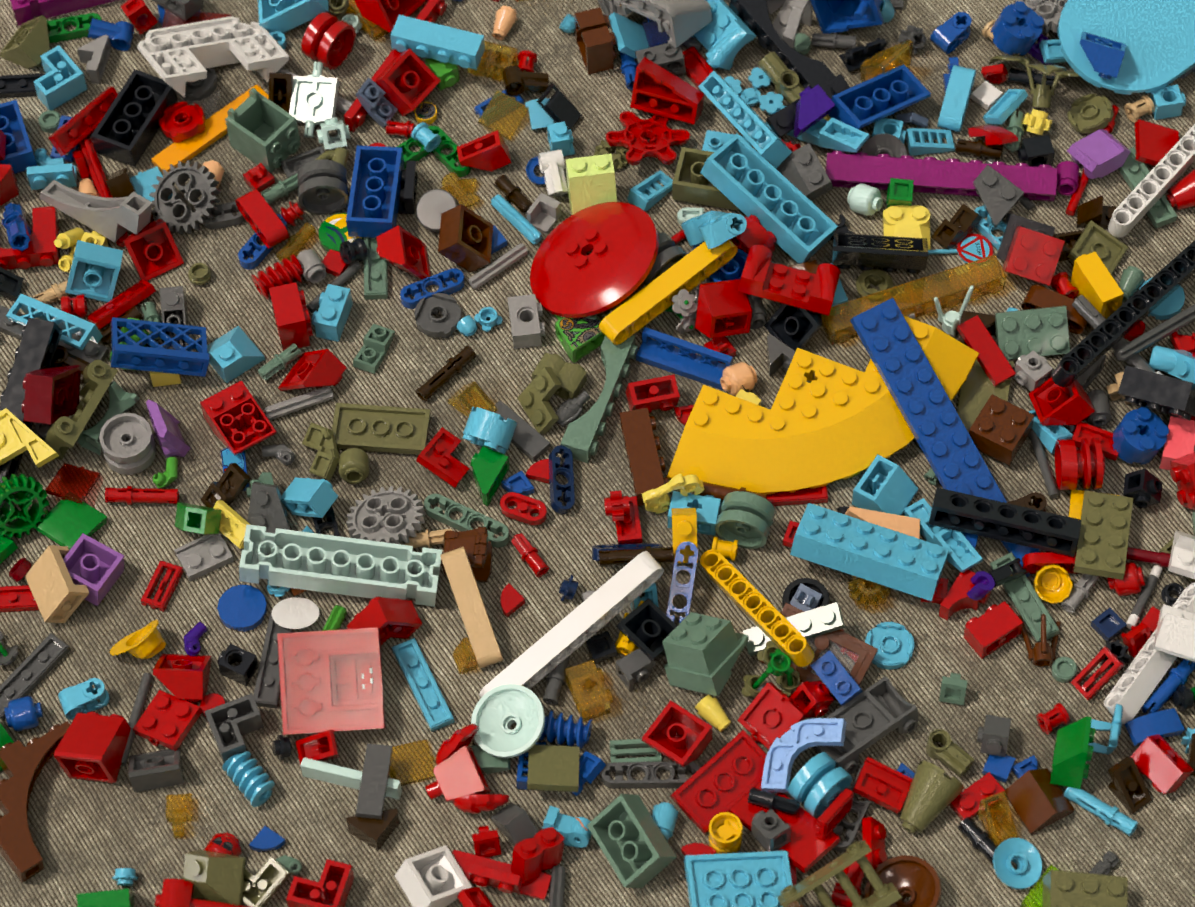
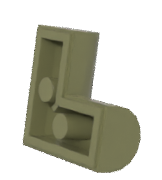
M273 857L268 859L255 876L245 868L242 901L248 907H265L292 873Z

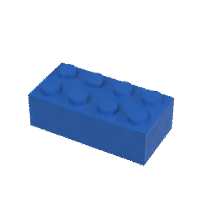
M357 145L346 217L349 237L376 238L396 227L400 189L402 187V170H404L405 164L402 147Z

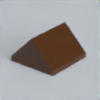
M1047 768L1028 770L1005 790L1006 798L1030 835L1075 811L1068 799L1064 797L1060 787L1050 784L1051 773Z

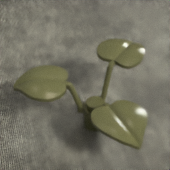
M998 55L992 57L989 61V64L999 60L1017 61L1026 66L1031 87L1030 94H1033L1032 107L1050 108L1051 96H1054L1059 79L1069 76L1081 77L1075 71H1066V68L1062 66L1030 64L1031 59L1021 56ZM1031 68L1043 72L1042 84H1036V88ZM1055 72L1056 77L1050 89V85H1046V77Z

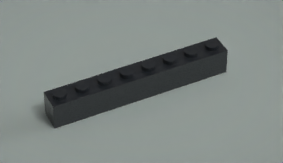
M28 318L27 324L22 329V340L20 346L15 351V361L13 367L8 372V383L6 389L1 394L0 411L5 408L8 409L30 430L33 422L24 421V414L22 413V403L25 400L23 379L26 373L51 368L62 334V330L55 322ZM23 453L0 466V484L2 483V476L10 480L11 474H17Z

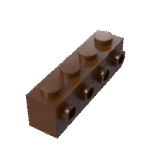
M648 408L619 413L638 506L644 505L642 493L656 489L669 482L668 477L663 478L662 471H665L663 456L658 457L657 451L661 450L659 436L654 437L653 431L656 430L654 416H649Z

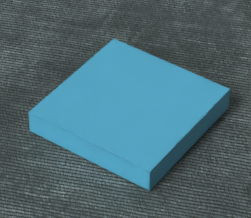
M615 12L608 16L620 52L636 59L635 51L650 48L643 25Z

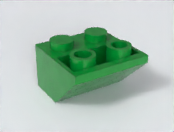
M1086 716L1057 731L1050 784L1080 789L1082 779L1088 778L1090 764H1086V761H1091L1093 746H1089V743H1093L1095 728H1091L1092 717Z

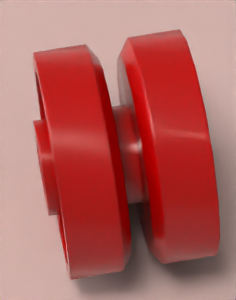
M322 12L311 21L305 31L301 44L302 53L314 61L322 62L323 66L330 70L336 69L346 60L352 50L356 37L355 28L344 21H339L337 17L328 12Z

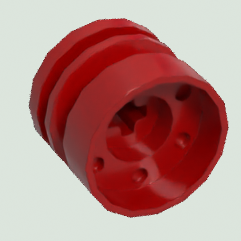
M1086 438L1082 439L1080 450H1077L1073 439L1057 440L1055 444V475L1059 491L1075 490L1078 479H1081L1084 489L1090 488L1091 481L1094 489H1101L1105 473V458L1100 439L1092 438L1090 447Z

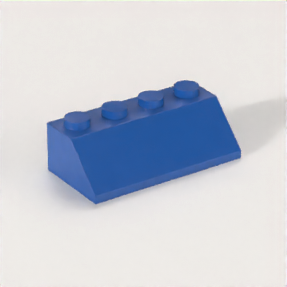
M903 64L833 95L831 100L835 106L828 115L860 129L930 97L931 93Z

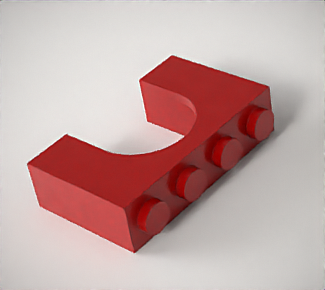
M55 207L32 208L33 230L28 248L23 251L13 250V248H0L1 268L5 270L27 269L29 267H49L58 264L60 248L55 246L54 241L59 235V218Z

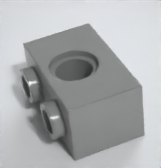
M536 295L507 297L514 349L542 346L541 336H545L544 322H539V317H542L543 314L541 303L536 302Z

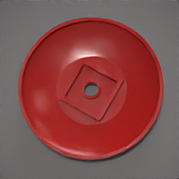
M624 202L596 204L582 209L565 219L546 237L534 257L530 271V285L537 301L550 313L565 318L592 316L621 303L643 283L655 263L659 248V236L654 222L644 210Z

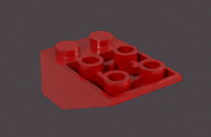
M242 380L200 402L204 419L214 434L234 455L277 433Z

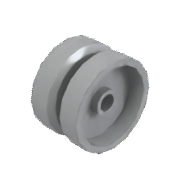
M122 413L107 420L101 428L99 435L105 461L113 471L132 475L144 471L154 461L157 450L150 424L145 418L134 413Z

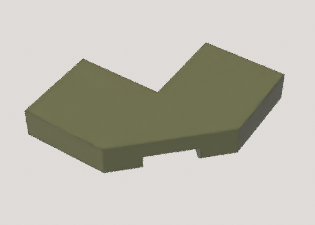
M311 422L302 442V445L318 451L309 473L331 481L340 459L333 431Z

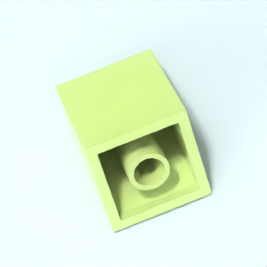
M612 154L566 159L567 189L571 215L596 204L617 202Z

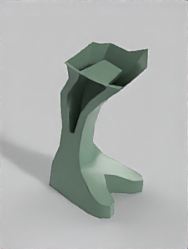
M112 381L108 387L110 397L109 409L104 417L97 424L83 431L77 439V442L82 447L98 455L101 454L99 435L105 422L115 415L127 413L140 399L135 393L124 391L115 381Z

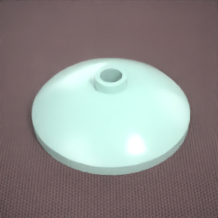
M505 684L491 689L478 701L473 711L471 724L474 723L479 726L474 739L486 753L499 758H512L527 752L539 740L544 729L545 712L540 699L530 689L517 684ZM513 723H517L516 727L510 730V726Z

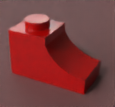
M969 569L963 573L960 572L940 604L939 617L948 620L954 613L962 609L972 608L977 611L981 603L985 604L991 591L978 601L969 598L967 593L975 586L970 579L976 573Z

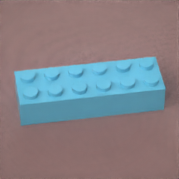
M738 133L707 158L700 172L747 217L750 215L756 216L760 224L767 231L775 235L777 239L775 243L798 264L806 262L831 239L838 227Z
M808 503L795 533L790 555L932 601L945 566L949 548Z

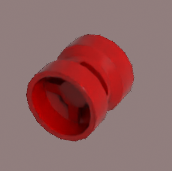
M81 294L74 298L61 296V310L80 318L87 317L86 295Z

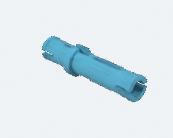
M1067 787L1064 793V797L1100 817L1106 825H1113L1128 836L1133 834L1138 825L1137 821L1121 813L1118 807H1111L1081 788Z

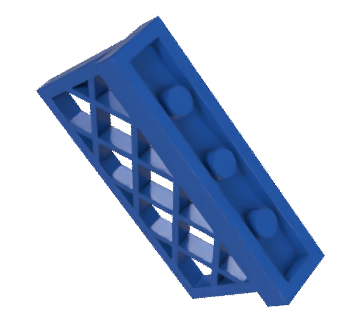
M112 317L111 367L206 377L210 360L209 353H207L206 327ZM117 326L126 327L129 331L123 333ZM148 329L153 333L148 336L141 330ZM165 332H173L176 336L171 338ZM136 334L142 340L136 343L130 337ZM188 335H200V338L195 341ZM160 337L165 343L159 345L154 339ZM182 339L189 345L182 347L177 342ZM122 341H124V342H126L128 345L119 344V343H121ZM149 344L151 347H144L143 345ZM196 349L198 352H192L190 350Z

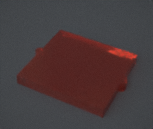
M64 463L45 491L47 494L60 497L62 500L67 499L82 504L99 480L100 473L87 470L83 466L77 467Z

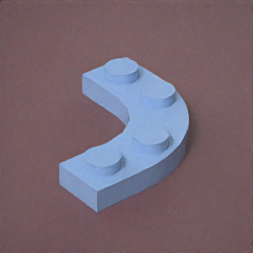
M813 718L790 726L791 729L780 738L777 737L767 753L761 789L766 792L788 793L791 769L794 760L802 751L814 746H844L847 723L845 719Z

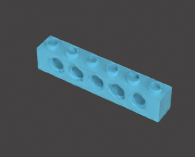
M715 71L698 86L750 144L775 168L792 153L785 143Z

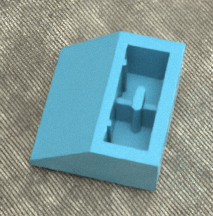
M877 454L853 490L852 505L862 509L902 516L904 509L908 507L918 492V487L899 465Z

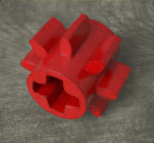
M621 490L610 491V498H604L605 515L612 516L613 522L624 521V514H630L629 497L622 496Z

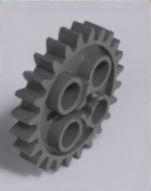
M187 160L186 164L178 161V168L170 164L171 171L162 170L164 177H156L159 184H152L156 191L149 194V196L154 198L151 202L152 207H154L152 214L156 216L155 221L158 219L165 221L170 232H177L180 235H183L184 230L191 234L192 227L200 231L199 224L202 223L207 226L206 218H214L211 211H218L214 204L221 202V199L216 197L217 194L221 193V190L216 188L219 182L213 179L215 174L198 162L192 163ZM175 183L179 190L185 193L184 196L174 187ZM173 193L172 198L168 200L170 194ZM202 195L200 201L197 202L198 197ZM186 199L195 207V212L192 209L191 205L185 202ZM185 210L184 214L180 217L181 212Z

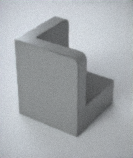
M541 193L528 209L527 220L538 231L548 234L561 217V202Z

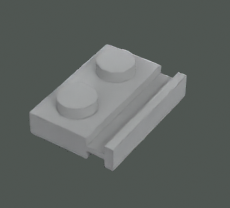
M220 531L219 534H207L174 550L189 581L234 561L233 555L222 538Z

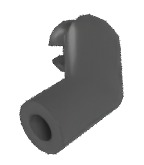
M285 444L262 445L263 457L275 456L284 465L293 463L295 459L294 453Z

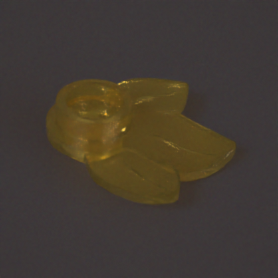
M452 171L442 179L441 189L451 193L458 200L459 204L470 207L480 201V197L475 194L477 189L476 178L459 180L457 174Z

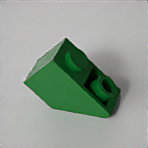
M177 502L175 527L183 531L199 534H219L222 510Z

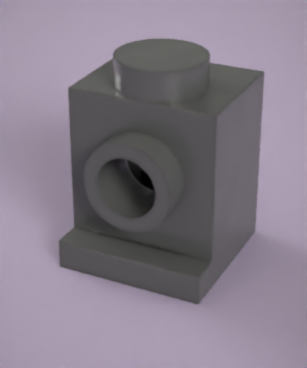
M638 648L616 661V674L630 692L634 689L636 682H643L652 674V668L656 666V663L651 661Z
M772 809L766 813L759 811L752 819L751 834L767 851H776L791 841V826L788 823L785 824Z

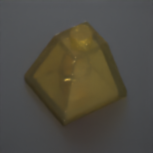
M909 39L876 53L870 59H866L860 67V80L865 82L903 64L910 70L913 41Z

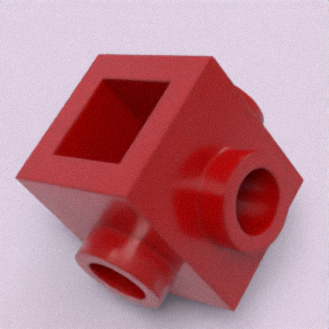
M821 681L803 682L789 697L793 699V703L807 714L806 718H819L825 715L829 710V705L834 701L829 693V689Z

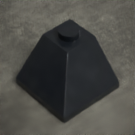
M782 304L764 326L771 335L796 352V349H802L822 326V314Z
M648 598L619 622L616 627L651 661H659L666 655L663 640L677 625Z

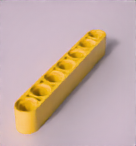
M727 240L715 248L708 249L704 241L602 319L599 324V330L614 345H620L673 305L672 297L678 295L680 290L685 289L690 292L734 258L738 251L737 246L730 240Z
M711 549L702 554L700 563L710 579L783 653L789 656L795 665L800 667L809 665L814 659V652L805 637L719 551Z

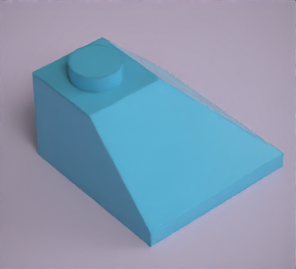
M239 325L207 345L209 363L226 384L265 360V356Z

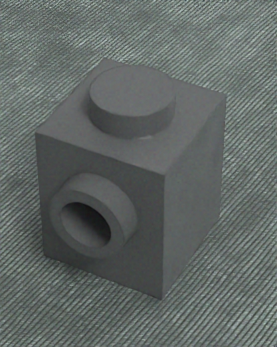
M986 714L984 728L979 727L977 742L981 743L980 753L1006 756L1011 718Z

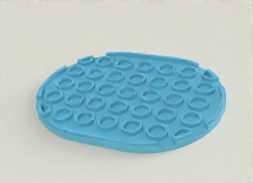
M1068 0L1061 12L1058 23V37L1062 54L1079 76L1098 88L1103 87L1113 90L1114 93L1125 95L1157 91L1169 85L1195 66V0ZM1082 31L1126 44L1125 54L1117 78L1106 79L1098 76L1099 72L1094 71L1080 45Z

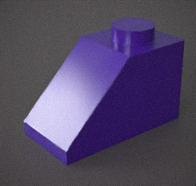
M819 84L812 89L809 86L799 94L800 99L796 104L794 136L796 138L830 114L835 106Z

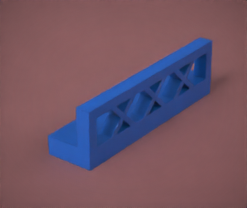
M644 327L642 344L636 354V361L721 390L723 388L720 384V378L722 377L723 370L733 365L732 356Z

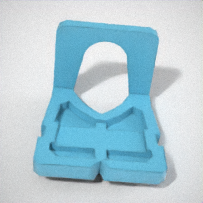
M1116 704L1111 723L1091 719V728H1095V731H1111L1108 747L1095 742L1089 743V746H1093V752L1111 754L1116 749L1122 724V705Z

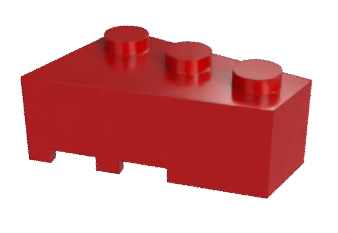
M644 57L636 67L630 108L690 124L696 123L702 114L705 94Z

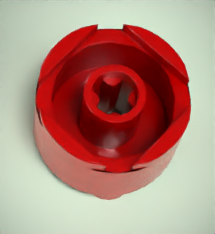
M754 215L745 217L747 227L743 233L729 239L737 248L745 251L747 254L753 245H763L773 253L775 250L774 243L777 241L775 235L767 231Z

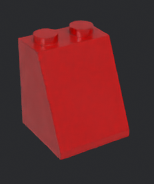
M87 712V714L77 713L56 748L54 757L68 778L116 783L131 727L124 717L117 714L104 716L96 712Z

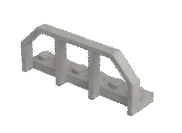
M786 0L772 24L781 39L794 50L799 24L812 25L813 7L811 1Z

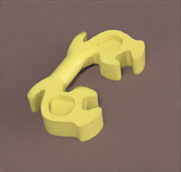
M678 474L668 483L642 493L645 509L656 514L669 510L668 506H670V498L667 493L679 489L680 494L683 496H688V493L694 492V495H698L704 491L703 481L699 480L697 475L682 476V474Z

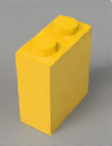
M1095 251L1090 254L1080 255L1074 261L1070 283L1079 290L1077 297L1084 295L1107 319L1122 305L1124 293Z

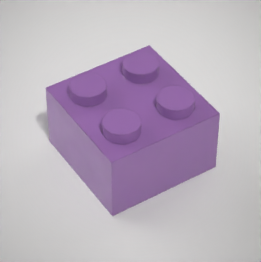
M83 533L63 558L74 585H86L89 594L85 600L96 606L100 604L124 571V555Z

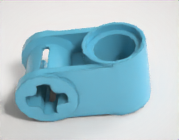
M92 678L78 685L65 688L58 694L65 717L69 720H74L77 713L87 714V712L105 707L110 699L104 683L98 678Z

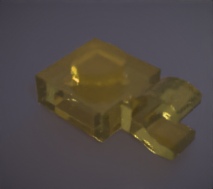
M192 794L166 795L167 822H172L174 838H185V821H193Z

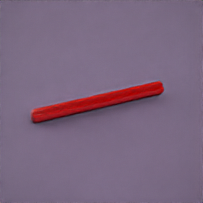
M85 138L79 143V147L85 158L95 189L100 197L113 198L107 186L106 177L93 143L88 138ZM127 232L116 241L118 246L125 247L123 240L128 237Z

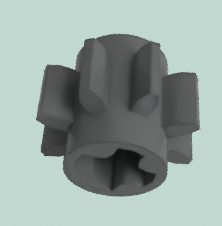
M908 25L907 30L900 31L898 42L902 46L901 50L916 54L917 49L924 48L926 37L922 33V28Z

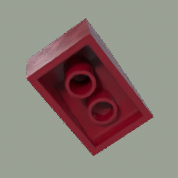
M73 365L38 369L26 373L23 379L25 400L22 403V413L24 414V421L51 425L60 417L73 415L79 403L81 366Z

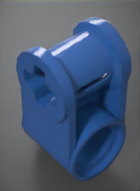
M965 12L954 14L949 20L933 31L930 40L946 54H950L957 46L969 38V27L972 22L970 15Z

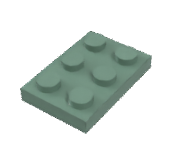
M1065 305L995 313L997 345L1007 360L1018 359L1024 354L1028 355L1033 350L1039 356L1067 354L1070 352L1067 308Z

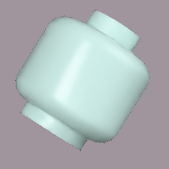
M860 183L852 187L848 193L847 202L853 212L872 216L882 208L883 199L878 188Z

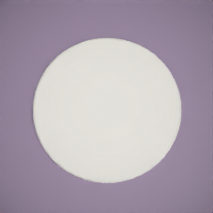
M300 597L284 599L278 602L272 609V618L275 623L287 629L306 628L315 623L319 617L318 606L311 600Z

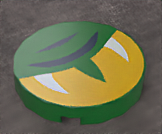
M347 213L334 214L322 222L319 228V241L326 251L331 249L340 252V244L342 242H352L357 238L363 240L364 237H349L346 224Z

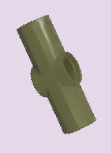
M774 51L765 55L758 65L774 83L776 93L783 95L790 104L800 98L799 94L804 88L799 83L797 73L789 70ZM783 81L789 82L791 86L785 85Z

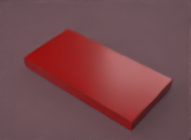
M743 729L672 793L670 797L705 834L709 831L710 821L715 815L729 812V809L750 792L752 787H755L762 781L767 754Z
M762 781L755 788L761 789ZM748 792L729 809V813L737 816L742 825L751 831V822L754 815L759 811L766 813L769 809L748 803L750 793ZM778 792V796L790 799L785 794ZM802 807L799 808L797 815L776 809L773 810L785 824L788 823L791 826V841L776 851H787L789 862L804 874L840 842V837L833 831L823 840L815 836L818 831L816 827L819 823H817L815 817Z

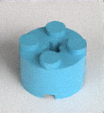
M472 407L462 438L474 445L486 446L505 455L518 423L509 418L504 420L500 414L479 407Z

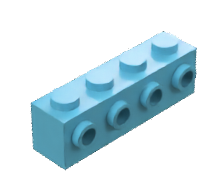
M403 15L398 16L390 34L391 46L394 50L404 52L410 48L419 57H427L442 63L459 65L463 68L477 70L485 51L484 35Z

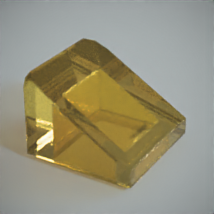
M465 637L453 652V658L460 674L475 670L478 667L470 641Z

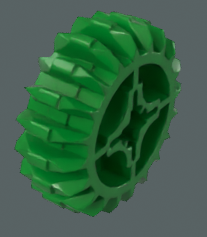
M22 473L19 477L11 474L10 480L2 476L0 506L3 500L4 505L0 508V535L5 534L8 538H12L14 534L17 538H21L22 532L30 535V529L37 530L38 526L36 524L43 522L44 518L42 515L48 514L46 506L50 504L46 498L47 492L42 488L43 486L40 482H36L33 477L27 478ZM11 501H13L15 504H18L21 511H19L16 507L14 508V505L11 503Z

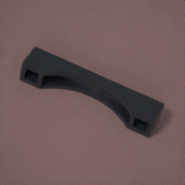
M731 0L730 8L756 35L760 45L769 52L774 51L789 70L796 72L799 77V83L804 89L809 86L812 89L817 84L821 86L836 77L824 62L800 54L781 39L769 18L767 0Z

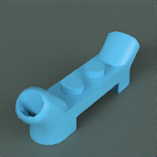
M1158 345L1153 347L1149 365L1154 370L1166 372L1195 384V357L1192 356V353Z

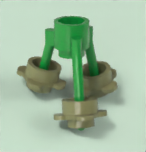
M771 640L766 643V647L762 651L757 653V659L767 665L766 671L761 676L745 675L743 677L744 688L741 692L745 697L755 698L760 692L757 691L758 688L765 683V679L771 674L777 676L776 684L780 685L781 691L786 693L787 697H790L802 683L800 682L799 672L790 666L791 660L789 656L783 653Z

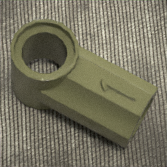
M936 729L930 733L925 749L928 756L932 759L940 760L959 777L964 776L975 762V759L955 744L947 731ZM933 742H941L944 747H936Z

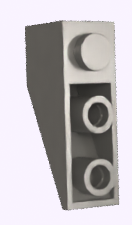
M183 286L159 288L162 323L188 325L186 289ZM165 332L171 338L176 336L173 332ZM182 339L177 342L182 347L189 345Z

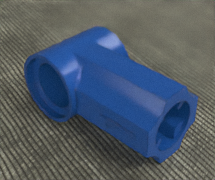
M92 18L88 38L97 39L103 35H108L113 48L119 51H127L131 47L134 26L125 21L113 24Z

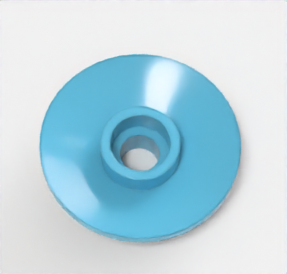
M1009 838L1000 843L993 855V867L998 878L1005 885L1014 889H1025L1035 884L1042 872V860L1039 852L1030 842L1021 838ZM1011 862L1016 863V870L1012 867Z

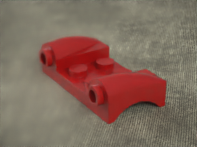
M753 245L750 247L738 287L739 292L829 316L840 277V269L830 263H822L818 266L816 274L805 270L787 267L783 264L772 263V251L763 245Z

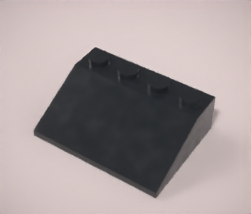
M834 233L832 264L837 265L840 269L860 266L861 270H872L874 267H880L887 272L906 269L908 273H920V270H926L928 259L927 238Z

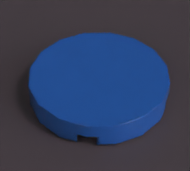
M237 585L229 588L222 594L217 609L221 622L227 628L245 632L256 628L262 623L267 613V604L264 595L259 589L251 585Z

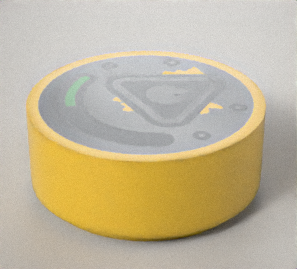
M422 102L414 110L415 119L418 123L425 122L429 125L437 119V108L430 102Z

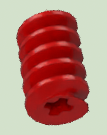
M292 254L290 261L284 258L282 259V265L276 262L274 263V269L269 266L266 267V274L260 270L257 273V277L251 275L256 289L268 300L270 299L269 288L285 285V283H294L293 279L302 283L301 275H303V269L298 259Z

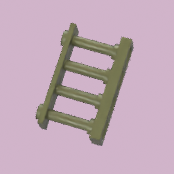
M863 840L862 842L851 844L846 849L847 852L795 886L789 885L785 887L777 899L782 907L788 906L794 900L802 904L799 898L813 890L823 907H836L821 885L833 876L836 877L853 903L852 907H888L902 897L892 882L888 885L883 884L865 856L872 850ZM856 861L875 889L874 894L866 899L860 897L844 872L845 868Z

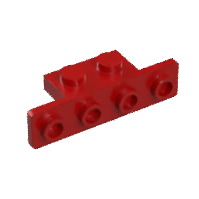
M453 850L452 855L468 881H472L481 887H495L499 891L508 894L514 892L540 900L546 899L551 882L550 874L541 872L534 879L522 881L520 875H516L511 871V864Z

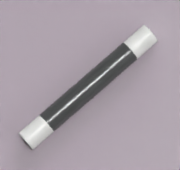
M1158 565L1153 566L1126 622L1127 628L1131 629L1130 627L1137 625L1163 571L1162 567Z

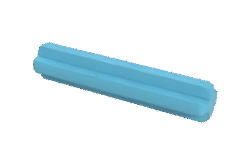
M499 194L491 199L492 206L532 244H537L542 240V234L506 199Z

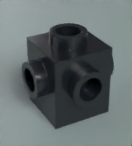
M1146 468L1125 474L1123 495L1133 498V503L1140 509L1160 503L1162 482Z

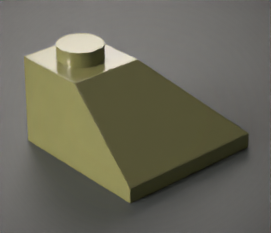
M42 15L22 23L1 50L0 57L26 69L41 66L40 56L50 50L46 17Z
M206 850L185 853L183 880L193 883L192 898L232 905L234 903V905L241 906L246 857Z

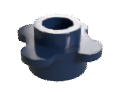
M570 575L568 580L563 579L558 593L562 594L560 599L562 602L564 598L572 600L579 582L572 580L574 575Z

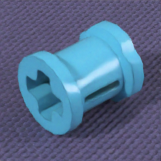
M425 122L418 124L411 133V137L424 145V149L427 152L433 151L441 142V136L434 134Z

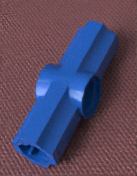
M10 203L5 206L2 224L7 231L9 244L13 250L23 251L28 248L32 230L26 222L22 206Z

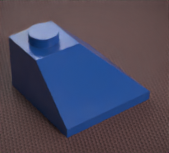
M1082 31L1080 45L1094 71L1099 72L1098 76L1106 79L1117 78L1125 54L1126 44Z

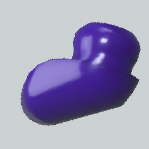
M198 622L183 638L184 650L189 656L197 655L201 650L199 638L208 630L202 622Z

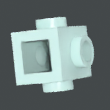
M337 117L324 119L325 123H320L321 130H317L319 144L324 143L325 150H334V148L347 146L346 139H350L348 125L344 126L343 120H338ZM337 130V135L330 136L329 131Z

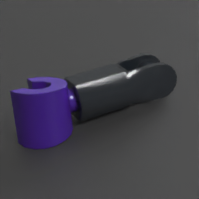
M1017 558L988 573L978 571L970 579L975 586L967 595L973 600H981L993 588L1020 578L1027 573V570L1022 568L1019 563L1021 560Z

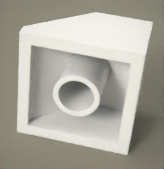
M446 845L405 859L395 874L396 880L413 907H447L458 899L457 895L462 889L472 888Z

